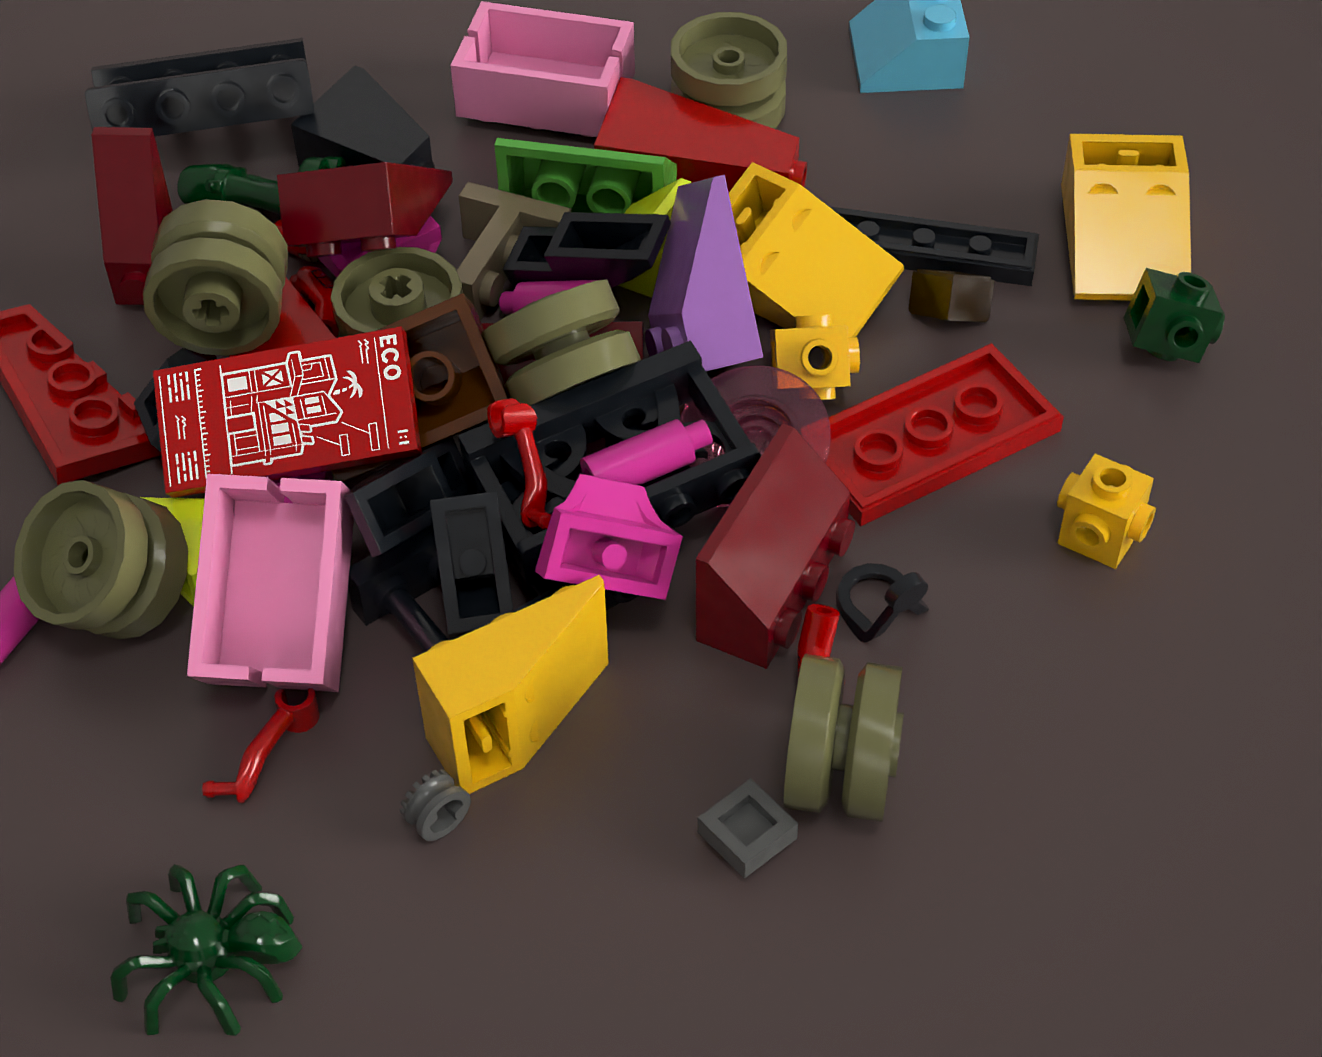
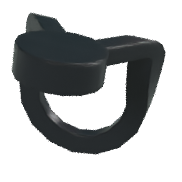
M867 563L856 566L843 575L836 592V607L857 639L861 642H868L882 635L900 612L910 609L915 614L920 615L928 611V606L921 600L928 590V584L917 572L903 575L897 569L887 565ZM866 578H880L892 584L884 596L888 606L874 623L861 613L850 599L852 587L860 580Z

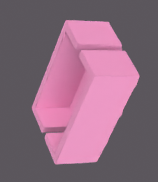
M481 1L468 28V36H464L450 65L456 117L476 119L483 122L518 125L538 130L566 132L586 137H597L620 77L633 79L635 75L634 22Z
M207 474L187 669L188 677L213 685L266 688L268 683L280 689L308 690V688H313L315 691L339 692L354 517L344 497L350 489L342 481L281 478L280 487H278L268 477ZM284 496L293 503H284Z

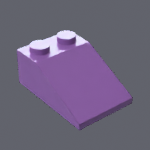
M725 175L678 186L670 219L671 225L667 232L648 314L651 326L645 332L648 354L651 357L691 340L702 357V366L705 371L763 358Z

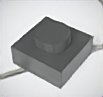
M750 778L698 816V833L745 879L797 839L798 823Z

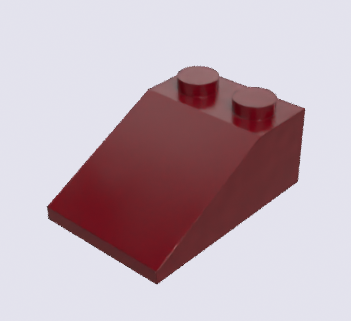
M381 162L278 174L277 183L283 238L288 246L306 247L307 257L342 255L341 244L360 242L361 252L397 249L396 238L417 236L453 183L452 171Z

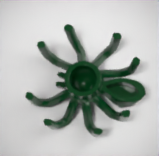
M174 864L168 873L170 890L174 892L182 891L186 913L179 915L160 897L151 892L139 891L128 893L126 896L130 924L142 921L141 905L149 907L168 924L156 926L155 938L159 940L153 942V954L168 953V956H132L116 966L110 977L113 999L117 1002H123L128 995L127 975L137 969H170L176 966L177 970L157 983L145 999L144 1028L146 1034H159L158 1007L166 994L186 979L197 983L198 989L210 1004L225 1034L236 1036L240 1032L241 1026L227 1000L213 981L222 977L229 969H240L260 982L272 1003L282 1001L283 994L270 971L262 964L284 963L292 960L300 952L302 944L289 926L293 923L294 916L283 897L275 893L260 892L262 891V886L245 865L233 866L218 873L215 878L207 912L202 911L191 872L180 865ZM239 878L251 893L246 895L224 918H221L220 914L227 885L232 879ZM258 905L268 906L274 912L258 911L244 916L252 907Z

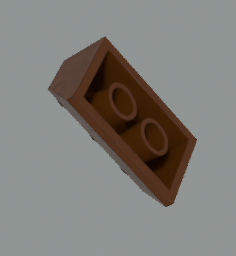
M464 293L378 329L383 330L402 326L407 334L421 449L488 422V406L494 401L509 399L499 365L494 363L482 336L484 328L474 304ZM399 459L331 471L336 481L345 483Z

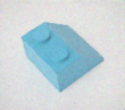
M874 0L849 21V34L860 93L964 88L970 37L961 0Z

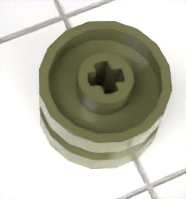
M716 12L696 17L681 26L671 40V93L774 129L777 128L785 115V78L787 73V40L779 28L762 17L742 12Z
M209 199L183 204L163 218L155 234L151 253L152 264L147 272L143 291L144 311L156 331L177 346L207 355L230 356L249 352L268 341L279 324L282 307V289L285 285L288 267V245L278 227L254 209L233 201Z
M397 247V249L372 251L354 260L335 279L331 294L334 319L339 330L338 337L376 331L462 294V283L456 268L441 255L418 247Z
M607 279L586 283L541 298L499 320L482 332L494 363L510 366L534 358L536 360L519 369L508 378L504 387L509 399L514 398L519 403H526L531 406L641 361L629 331L614 330L591 338L589 337L590 334L614 321L620 312Z
M79 480L62 483L42 496L25 518L15 545L13 574L20 599L36 618L53 625L75 630L85 629L94 634L115 639L140 637L161 624L178 602L187 576L188 546L181 523L166 506L134 495L121 493L92 482Z
M804 654L799 672L790 730L784 784V808L820 813L829 800L834 770L845 771L842 807L847 817L883 822L889 777L896 778L904 713L897 712L903 667L867 662L859 671L854 704L851 705L843 703L845 669L840 658Z

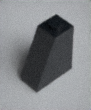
M356 65L314 103V112L312 114L299 116L291 124L299 167L307 158H325L330 156L344 158L347 166L391 162L435 169L432 161L429 135L364 68Z

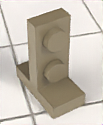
M467 182L458 195L463 238L476 242L457 269V273L462 283L463 293L474 304L480 321L488 308L495 307L499 302L504 284L508 279L503 268L523 226L558 227L564 212H571V208Z

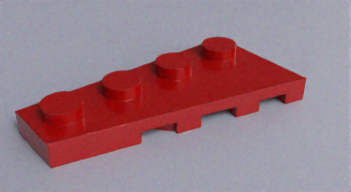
M30 304L0 311V383L57 485L161 455V452L150 444L134 405L136 399L129 392L121 395L107 382V373L93 360L90 362L82 360L74 352L73 342Z

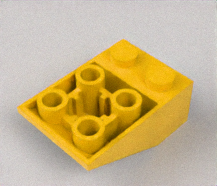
M1070 134L1061 189L1074 299L1131 301L1146 268L1177 276L1180 272L1191 273L1189 169L1183 136Z
M754 162L750 164L729 192L754 313L785 329L796 328V316L832 314V326L848 325V337H856L904 271V265L802 185Z
M600 575L577 585L565 586L544 600L517 612L502 614L490 624L454 640L439 642L427 652L412 658L426 739L445 771L454 779L455 786H461L471 794L522 770L609 664L605 586Z

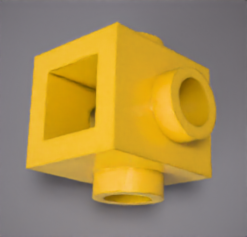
M832 314L796 316V328L770 330L772 385L774 390L799 389L800 400L835 399V387L851 386L850 373H859L860 351L858 338L848 337V325L832 326ZM815 346L823 354L822 363L817 368H813L808 361L809 352Z
M1095 453L1081 475L1072 472L1060 491L1057 507L1063 509L1064 514L1058 544L1116 569L1133 541L1142 542L1152 524L1156 507L1149 505L1148 501L1154 478Z

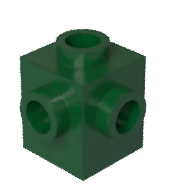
M1146 268L1123 318L1133 347L1145 349L1153 356L1165 361H1176L1180 358L1200 363L1209 343L1214 344L1219 339L1224 326L1225 314L1213 286L1201 276L1189 272H1180L1177 276Z

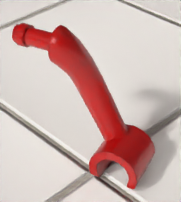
M514 398L494 401L487 408L490 430L497 438L515 436L525 474V491L521 503V521L527 528L539 526L544 530L548 529L552 515L545 512L548 482L533 436V431L537 425L536 413L531 406L526 403H519Z
M308 688L307 699L295 706L288 705L285 689L277 690L274 695L277 711L246 748L240 762L236 782L206 781L202 785L203 796L214 798L215 796L236 795L239 803L247 800L254 790L268 755L286 730L294 733L306 732L318 723L320 713L315 690Z

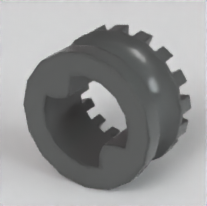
M434 770L431 772L430 777L427 774L422 776L423 784L420 785L416 781L412 785L416 791L408 790L405 794L408 799L401 801L403 806L400 808L401 816L408 823L416 824L417 833L427 841L438 840L454 830L467 814L471 804L470 794L461 786H455L454 779L444 770H439V772Z

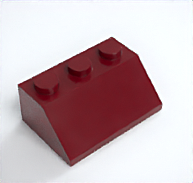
M782 423L696 557V641L765 669L770 665L780 646L788 649L794 642L802 620L801 610L807 600L816 602L819 599L827 582L829 574L828 565L834 555L842 557L846 553L855 530V521L848 519L850 491L792 426Z

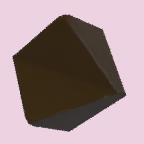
M917 269V271H913L909 312L915 315L943 320L986 322L990 318L995 280H991V277L956 271Z

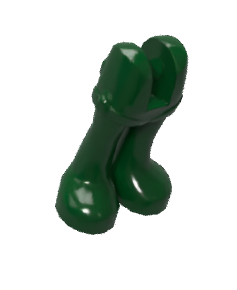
M310 157L302 162L298 172L347 167L342 157ZM230 164L191 165L186 167L179 175L177 192L184 204L205 199L233 201L243 206L260 208L281 215L277 181L247 174L246 168L235 167Z

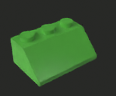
M497 138L494 144L498 190L571 208V212L624 214L631 204L677 180V164L666 157Z

